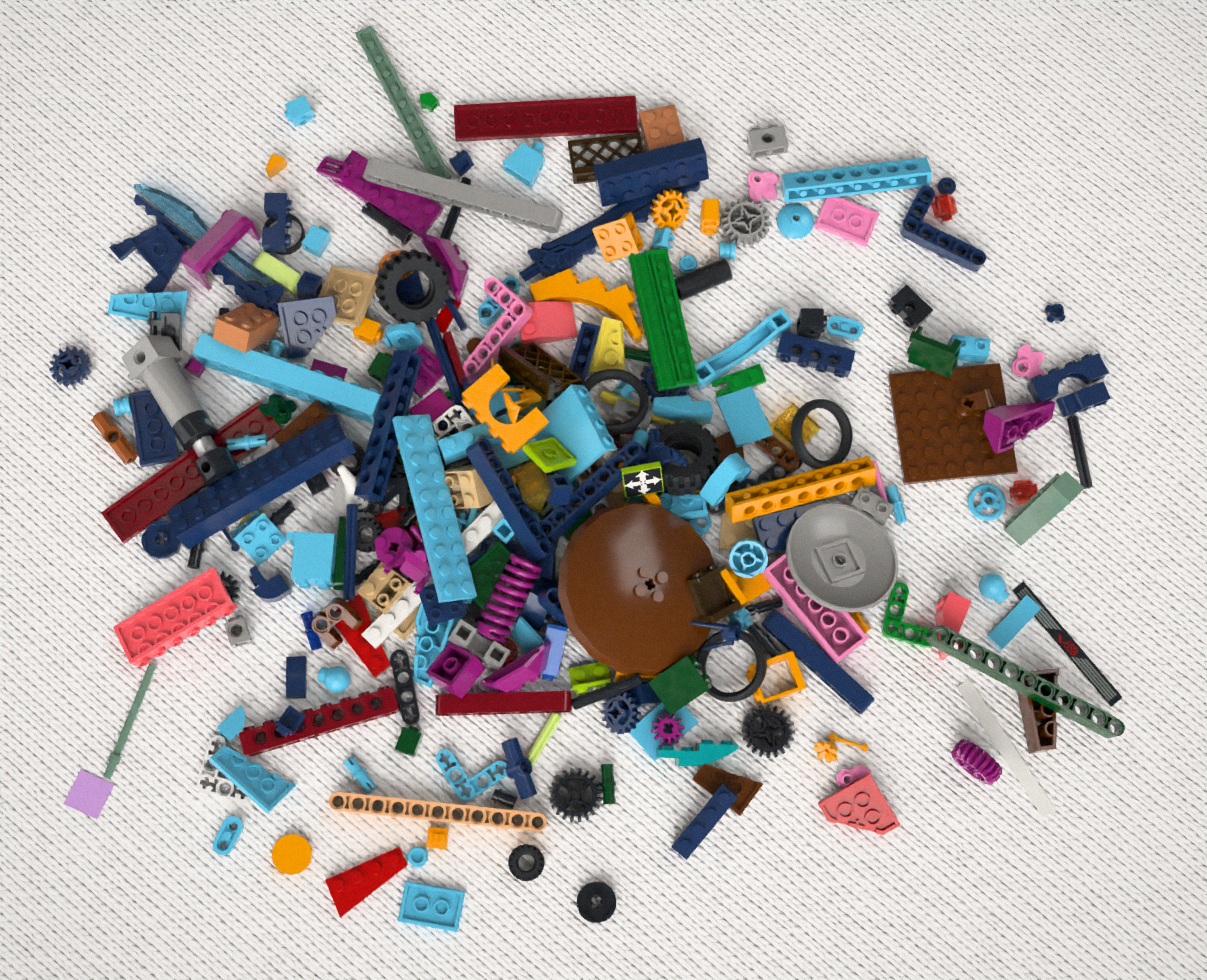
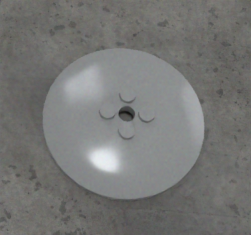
M844 504L819 505L802 514L788 534L786 558L790 572L804 593L822 606L840 612L865 611L882 602L894 587L898 575V558L895 546L879 522L862 510ZM835 558L842 559L843 565L837 564Z

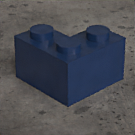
M540 576L530 591L521 616L537 631H540L543 625L547 626L551 619L549 612L539 604L538 594L545 589H558L559 580H551ZM549 594V595H548V599H549V601L551 602L552 597H551V595Z

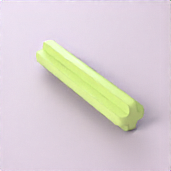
M555 712L551 713L525 756L531 761L532 766L562 718Z

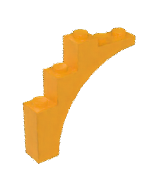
M569 268L529 285V292L534 302L571 301L572 303H581L595 307L607 313L615 320L622 321L623 328L628 332L634 344L642 342L644 332L641 325H637L635 321L636 314L633 308H631L634 304L635 295L632 289H628L627 284L606 292L607 287L604 281H600L598 276L579 284L576 273L572 274Z

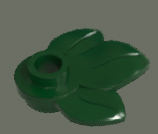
M271 394L268 403L258 405V409L263 415L273 417L278 424L288 423L292 418V413L297 408L293 400L285 401L284 397L279 394Z

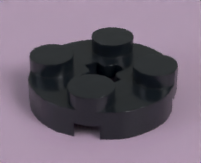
M602 882L586 884L577 896L579 914L585 920L592 923H601L608 920L616 910V896L612 888ZM600 897L602 906L593 908L591 899Z

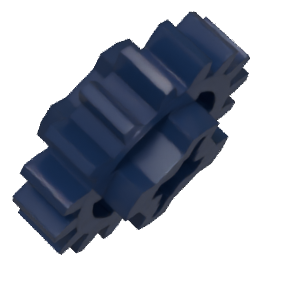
M67 346L64 352L59 349V355L53 354L55 361L49 362L53 366L49 368V371L53 373L51 375L52 378L59 385L63 383L66 388H68L69 384L73 388L76 387V383L83 385L82 379L88 380L89 378L86 374L92 373L88 368L92 366V363L88 361L90 357L87 354L85 355L82 349L78 351L75 346L72 350ZM78 357L82 360L83 365L79 363ZM59 369L63 371V377L60 375Z
M624 691L606 698L608 702L602 703L605 707V710L601 711L602 714H605L602 721H607L605 727L611 728L610 732L617 734L631 733V729H636L634 723L640 722L637 718V715H641V712L637 710L640 704H635L637 698L631 697L632 693H625Z

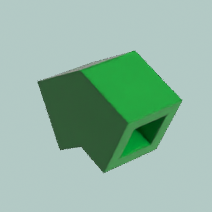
M432 93L419 94L421 109H428L432 112L439 106V100Z

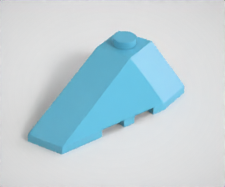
M421 602L415 625H417V637H415L416 656L414 657L413 681L432 688L434 681L426 674V671L450 641L447 638L460 619L463 620L465 615L429 626Z

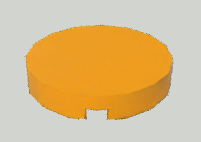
M285 835L277 840L273 846V864L284 874H299L306 870L311 863L312 847L308 840L300 835Z

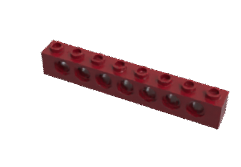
M387 685L378 688L377 692L371 694L370 691L358 694L359 697L351 699V697L342 698L339 700L340 703L334 705L330 702L320 705V709L317 710L312 708L302 710L301 713L306 716L304 720L305 728L302 731H296L293 737L289 734L286 737H278L276 734L278 726L274 724V720L265 721L262 723L263 726L256 728L255 725L245 727L243 732L239 733L244 756L247 758L399 713L400 708L395 690ZM381 699L382 705L379 708H373V700ZM361 704L363 706L362 712L354 714V706ZM337 710H343V717L339 720L334 719V713ZM322 715L324 716V723L319 726L315 725L316 717ZM266 733V740L259 743L257 741L258 735Z

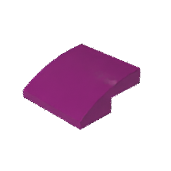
M423 344L414 351L423 357L413 390L420 398L444 377L438 358Z

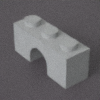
M462 619L458 621L447 640L476 655L480 661L496 671L501 668L511 652L496 641L492 642L480 636L476 628Z

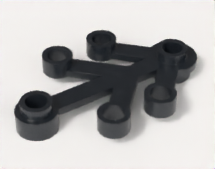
M393 463V466H396V471H391L390 474L406 473L404 465ZM407 476L404 478H389L387 486L394 487L384 495L383 501H370L367 505V510L374 516L381 515L384 511V506L400 493L399 505L396 510L398 514L405 516L410 510L407 505L409 488ZM379 505V511L375 512V507ZM405 506V512L401 513V508Z

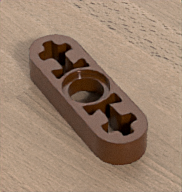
M773 435L767 437L766 442L763 440L754 442L757 448L784 470L792 472L798 468V456ZM773 447H780L782 449L779 454L771 452ZM784 455H785V457H786L789 461H791V460L793 459V462H794V463H793V464H792V463H788V464H787V461H786V459L784 458Z

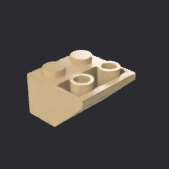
M473 465L443 472L446 476L444 481L449 487L454 509L481 508L494 501Z
M381 562L357 593L378 611L387 614L411 583L394 570H391L388 574L384 573L383 570L386 564Z

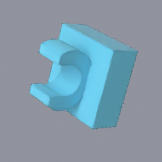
M667 227L656 230L651 247L656 250L661 248L672 249L673 246L668 244V241L675 240V237L670 235L672 230Z
M620 381L613 389L616 395L632 400L629 396L631 390L637 393L631 385L624 381Z

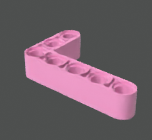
M490 277L485 281L484 290L506 311L464 362L463 370L466 376L476 372L483 376L491 367V359L495 358L494 363L498 359L500 347L508 346L532 316L531 306L504 282L494 277ZM497 284V289L493 291L494 285ZM510 295V300L506 303V298ZM523 307V312L519 314L520 308ZM511 322V327L507 329L508 323ZM499 336V342L496 344L495 340ZM488 351V355L484 359V353ZM476 365V370L472 373V369Z

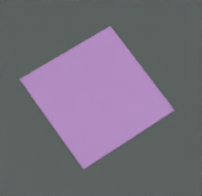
M81 769L63 804L98 819L115 784Z

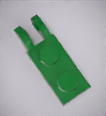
M760 364L714 380L711 384L712 387L727 384L728 388L715 393L716 397H720L750 386L766 383L767 380Z

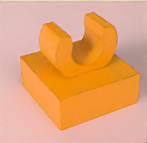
M428 827L426 848L447 850L449 829Z

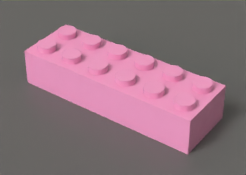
M786 553L763 571L762 574L771 587L781 597L824 653L836 664L869 639L848 612H840L824 607L804 593L790 572Z

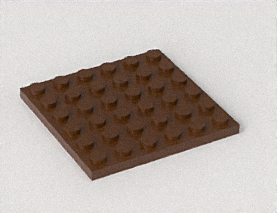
M1000 363L956 367L950 378L930 370L888 374L904 485L1016 474L1018 472L1014 447L998 454L994 453L983 429L985 413L962 417L956 411V405L963 396L985 389L990 390L995 408L1007 406Z

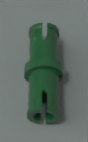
M600 764L602 772L600 787H602L603 805L616 804V782H614L613 764Z

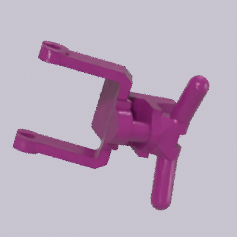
M412 525L410 531L420 544L413 551L409 548H402L394 559L385 566L383 572L388 574L399 560L405 557L406 559L400 571L419 583L413 592L418 595L432 577L421 531L416 525Z

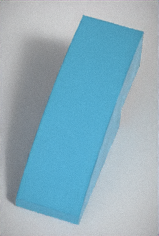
M690 396L655 397L650 410L654 411L653 414L683 423L691 421L692 424H710L714 413L710 400L692 401Z

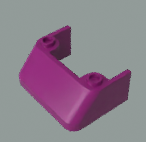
M234 209L224 211L221 218L190 250L187 249L182 254L181 262L187 273L210 291L211 287L204 275L247 232L257 241L260 240L253 221Z

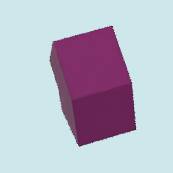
M190 358L184 366V369L197 378H200L206 369L204 365L193 358Z

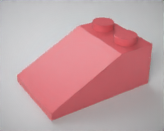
M571 301L528 303L533 312L531 318L520 330L522 345L530 343L539 345L578 338ZM523 307L520 308L519 314L523 312Z
M952 592L947 593L945 596L942 595L934 608L937 610L935 615L936 627L942 625L959 634L971 600ZM937 632L938 640H941V636ZM938 649L939 659L944 660L949 656Z

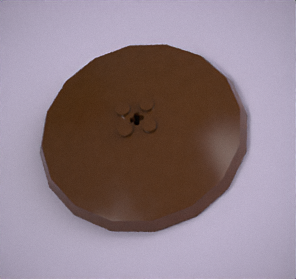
M626 501L597 510L573 532L560 560L558 598L569 631L592 658L619 673L654 676L663 673L690 654L692 657L708 639L712 628L691 624V621L701 622L686 580L692 578L693 573L701 570L705 571L706 566L714 564L710 548L688 521L660 505Z

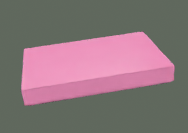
M841 197L826 198L814 227L866 247L879 212Z

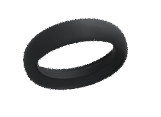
M605 369L591 375L583 385L590 392L596 384L614 379L624 381L636 390L640 399L639 409L636 414L628 421L620 424L605 423V427L610 435L624 434L635 429L645 418L649 406L648 393L644 384L632 373L621 369Z
M826 399L809 401L797 410L791 424L792 446L797 456L807 466L814 469L842 463L849 454L853 437L851 423L844 410L836 403ZM816 408L829 411L836 418L841 430L840 447L837 453L826 461L814 458L807 451L802 438L803 422L806 416Z
M741 630L740 640L746 642L755 653L757 662L755 675L745 688L737 692H722L711 684L712 687L706 692L717 700L725 702L744 700L754 694L763 683L767 670L764 649L756 638ZM721 631L710 636L701 648L724 641L725 639L722 638ZM700 648L697 659L701 665L699 666L702 673H705L707 658L712 649L702 651Z

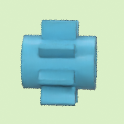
M741 608L727 616L730 619L728 624L739 625L742 631H745L752 624L750 620L751 614L745 608Z

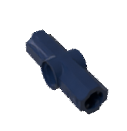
M517 737L502 742L501 745L508 762L506 773L509 778L514 779L521 800L536 795L537 791L530 775L532 763L528 758H524Z

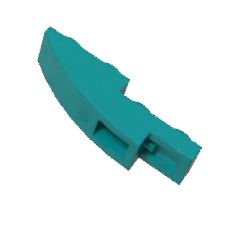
M701 739V743H696L695 751H693V747H681V750H674V746H662V750H656V758H676L675 766L678 767L697 766L711 763L730 755L738 749V745H733V741L721 740V744H713V740Z

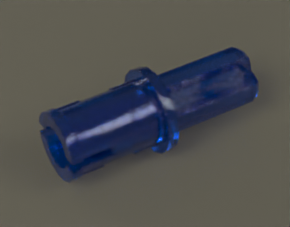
M313 611L300 614L305 627L304 634H307L311 650L321 649L320 636L312 629Z

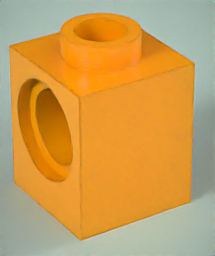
M364 317L360 327L354 328L353 335L358 340L376 346L377 341H381L384 331H382L381 323Z

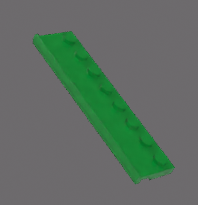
M667 248L645 251V253L636 255L630 253L628 256L629 267L658 392L665 389L697 385V373Z

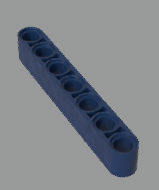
M484 437L479 438L467 447L466 454L527 556L533 562H539L552 553V544L489 440Z
M630 441L571 494L568 505H559L539 523L545 534L551 528V532L546 535L549 541L559 539L623 480L621 468L618 469L620 463L624 462L622 468L633 466L636 462L641 464L646 459V451L638 442ZM636 449H639L638 453L632 456V453ZM606 476H610L606 482H603ZM592 489H595L594 493L592 495H589V492ZM580 502L579 507L575 508V504ZM563 515H566V518L563 521H560L561 517Z
M773 609L761 622L762 627L789 652L793 651L795 657L857 713L862 715L875 701L874 697L780 612Z

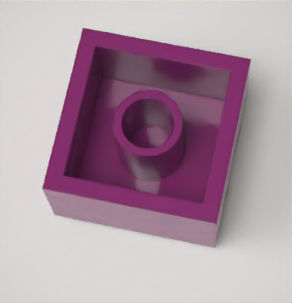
M449 642L427 669L426 674L436 685L462 699L486 667L476 655Z

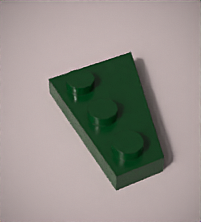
M499 541L470 567L477 596L472 600L482 610L486 602H488L490 594L494 591L495 584L500 580V574L505 570L504 566L510 561L509 556L511 553Z

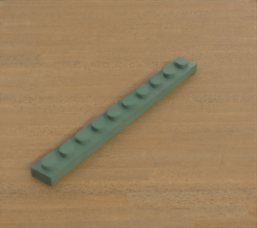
M372 26L355 32L362 50L427 173L451 179L447 167Z

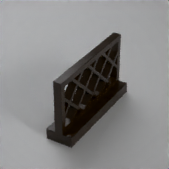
M640 133L568 141L573 184L595 182L593 171L595 164L593 162L597 157L606 163L610 162L615 155L619 158H625L633 153H643ZM637 139V144L634 147L628 145L627 142ZM611 142L620 144L616 149L608 146ZM593 144L602 146L597 152L590 148ZM581 146L584 149L578 154L573 151L572 147ZM622 147L630 150L626 156L619 153ZM604 149L612 153L608 158L601 155ZM587 151L594 155L590 160L583 157ZM578 160L586 163L584 167L575 168Z
M535 343L513 349L507 345L500 347L497 363L546 401L552 399L554 393L567 389L571 384L581 385L583 382L582 378Z

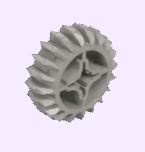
M739 198L737 204L732 201L730 206L725 207L726 212H722L723 218L720 223L723 225L721 230L726 231L724 236H730V242L735 240L736 246L739 243H743V247H746L747 243L751 247L754 245V242L759 244L760 238L765 239V233L769 232L768 227L771 224L768 220L770 215L765 214L767 209H761V202L756 205L755 199L752 202H748V198H745V201L742 202ZM739 212V218L731 222V218ZM760 223L759 229L752 233V227Z

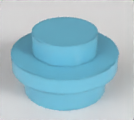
M684 256L679 261V269L685 274L697 268V261L692 256Z

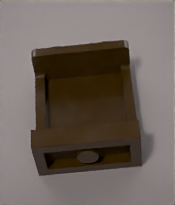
M716 563L706 566L705 571L701 570L693 573L692 578L686 580L700 620L705 623H715L742 608L740 601L731 602L720 571L726 568L725 565L717 566Z

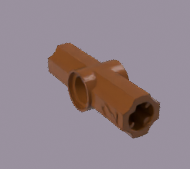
M106 411L95 414L91 421L122 462L127 465L135 461L139 456ZM119 434L117 440L111 441L113 435Z

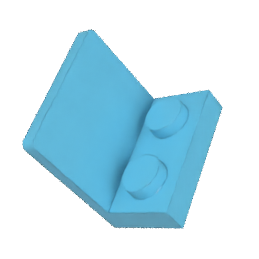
M260 509L254 511L229 533L257 565H261L287 542V538Z

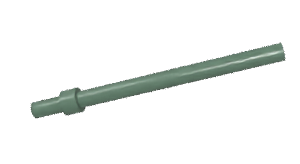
M149 664L114 751L109 755L107 760L109 763L103 777L111 779L116 765L120 763L122 758L120 756L156 666Z

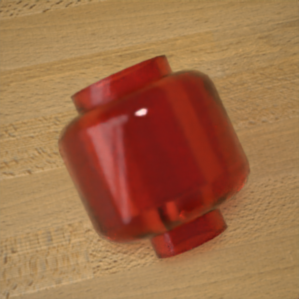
M949 193L936 196L935 200L931 203L934 217L941 219L942 222L952 220V216L958 212L955 198L949 196Z
M1031 479L1015 480L1013 487H1009L1010 499L1014 498L1016 504H1025L1037 493V483H1033Z

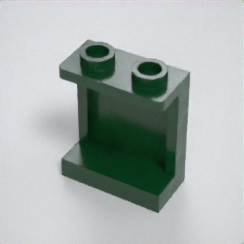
M919 326L916 332L912 331L909 338L911 344L907 350V354H909L908 362L950 378L958 364L962 341L954 339L951 346L923 336V327Z
M690 654L648 682L670 715L712 687L710 684L712 682L711 678L706 672L702 673L699 668L701 665L695 656L691 657Z

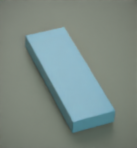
M1026 595L994 628L987 638L1002 650L1041 607Z

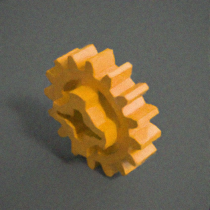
M672 189L669 192L663 190V195L658 193V199L652 200L655 205L650 206V209L654 210L650 214L651 217L655 218L653 223L658 224L660 228L667 227L674 230L677 228L676 225L683 226L681 221H687L685 214L690 213V211L686 210V207L690 206L689 203L685 202L687 198L682 196L681 192H676Z

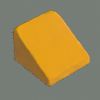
M274 154L271 155L265 169L269 178L274 177L287 166L286 159Z

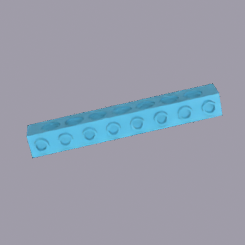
M927 157L781 174V190L785 203L924 187L930 186L932 171Z

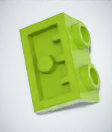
M601 662L569 668L572 691H577V694L588 693L589 689H599L612 683L608 666Z

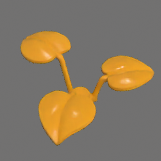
M495 358L491 359L490 369L494 366ZM503 387L498 391H504L503 399L512 424L518 422L517 417L520 411L531 404L541 401V396L531 388L526 390L525 387ZM507 392H521L519 394V401L513 402Z

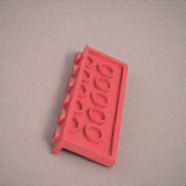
M212 567L115 625L113 628L129 663L137 667H143L154 657L164 655L169 648L182 644L184 639L197 635L204 627L214 625L219 618L232 614L233 610L238 608V606L231 600L217 569Z

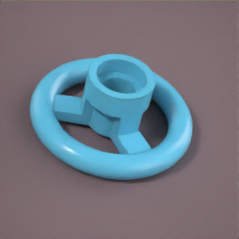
M980 484L971 490L968 496V507L971 513L978 519L991 521L1002 515L1006 507V500L1003 492L998 487L992 484ZM981 490V503L975 507L974 497ZM988 490H992L998 495L1000 503H997L996 495L992 492H988ZM985 499H989L990 504H987ZM984 508L997 509V512L992 515L979 513Z

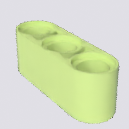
M261 251L251 264V267L272 283L285 286V291L295 296L297 293V283L301 275L270 254Z

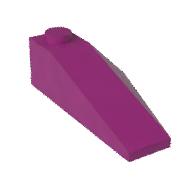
M1045 401L1007 405L987 410L984 416L983 429L994 453L998 454L1010 450L1015 446L1014 443L1017 440H1024L1028 432L1033 429L1038 430L1049 422L1053 417L1055 402Z

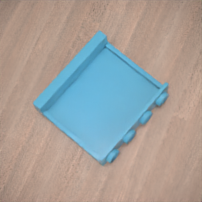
M571 384L541 412L549 421V425L538 433L535 439L539 441L554 437L576 458L577 461L574 466L558 470V475L567 474L573 487L577 485L575 479L607 450H617L612 436L605 427V422L601 419L597 407L592 402L589 392L584 385Z

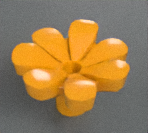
M832 740L825 743L818 741L816 746H814V750L819 752L817 758L822 760L825 757L826 762H835L838 758L836 755L838 749L835 747V742Z

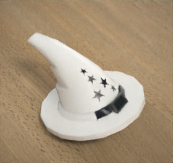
M340 465L337 470L341 479L337 482L333 491V501L337 511L342 516H346L347 504H357L358 520L361 517L374 519V515L370 514L367 510V505L370 501L354 495L359 474L354 477L344 465ZM379 505L375 507V512L379 511Z

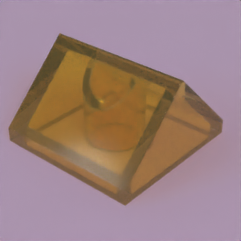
M794 403L769 426L792 448L791 424L795 413L799 409ZM806 416L802 426V438L805 447L821 429L808 416Z
M532 460L513 471L524 503L536 513H540L551 487L546 473Z

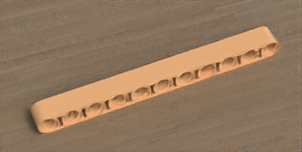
M335 792L329 798L330 807L339 812L530 832H541L547 825L545 816L535 812ZM337 797H343V805L335 807L334 800ZM360 798L363 799V807L361 809H355V800ZM376 801L383 802L384 807L381 811L374 810V803ZM396 803L403 804L404 809L401 813L397 814L394 812L393 807ZM416 805H422L424 808L423 813L419 816L413 813ZM436 807H442L444 810L443 815L439 818L433 815V810ZM456 809H462L464 813L463 817L459 820L453 818V812ZM476 811L483 812L484 817L480 822L473 820V814ZM496 813H501L504 817L500 824H495L492 821L493 815ZM516 815L523 817L524 821L520 826H515L512 823V819ZM536 817L543 819L544 823L540 828H535L532 825V821Z

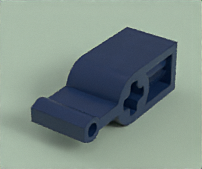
M1103 381L1067 396L1057 398L1056 402L1062 416L1066 417L1076 412H1083L1106 404L1111 398Z

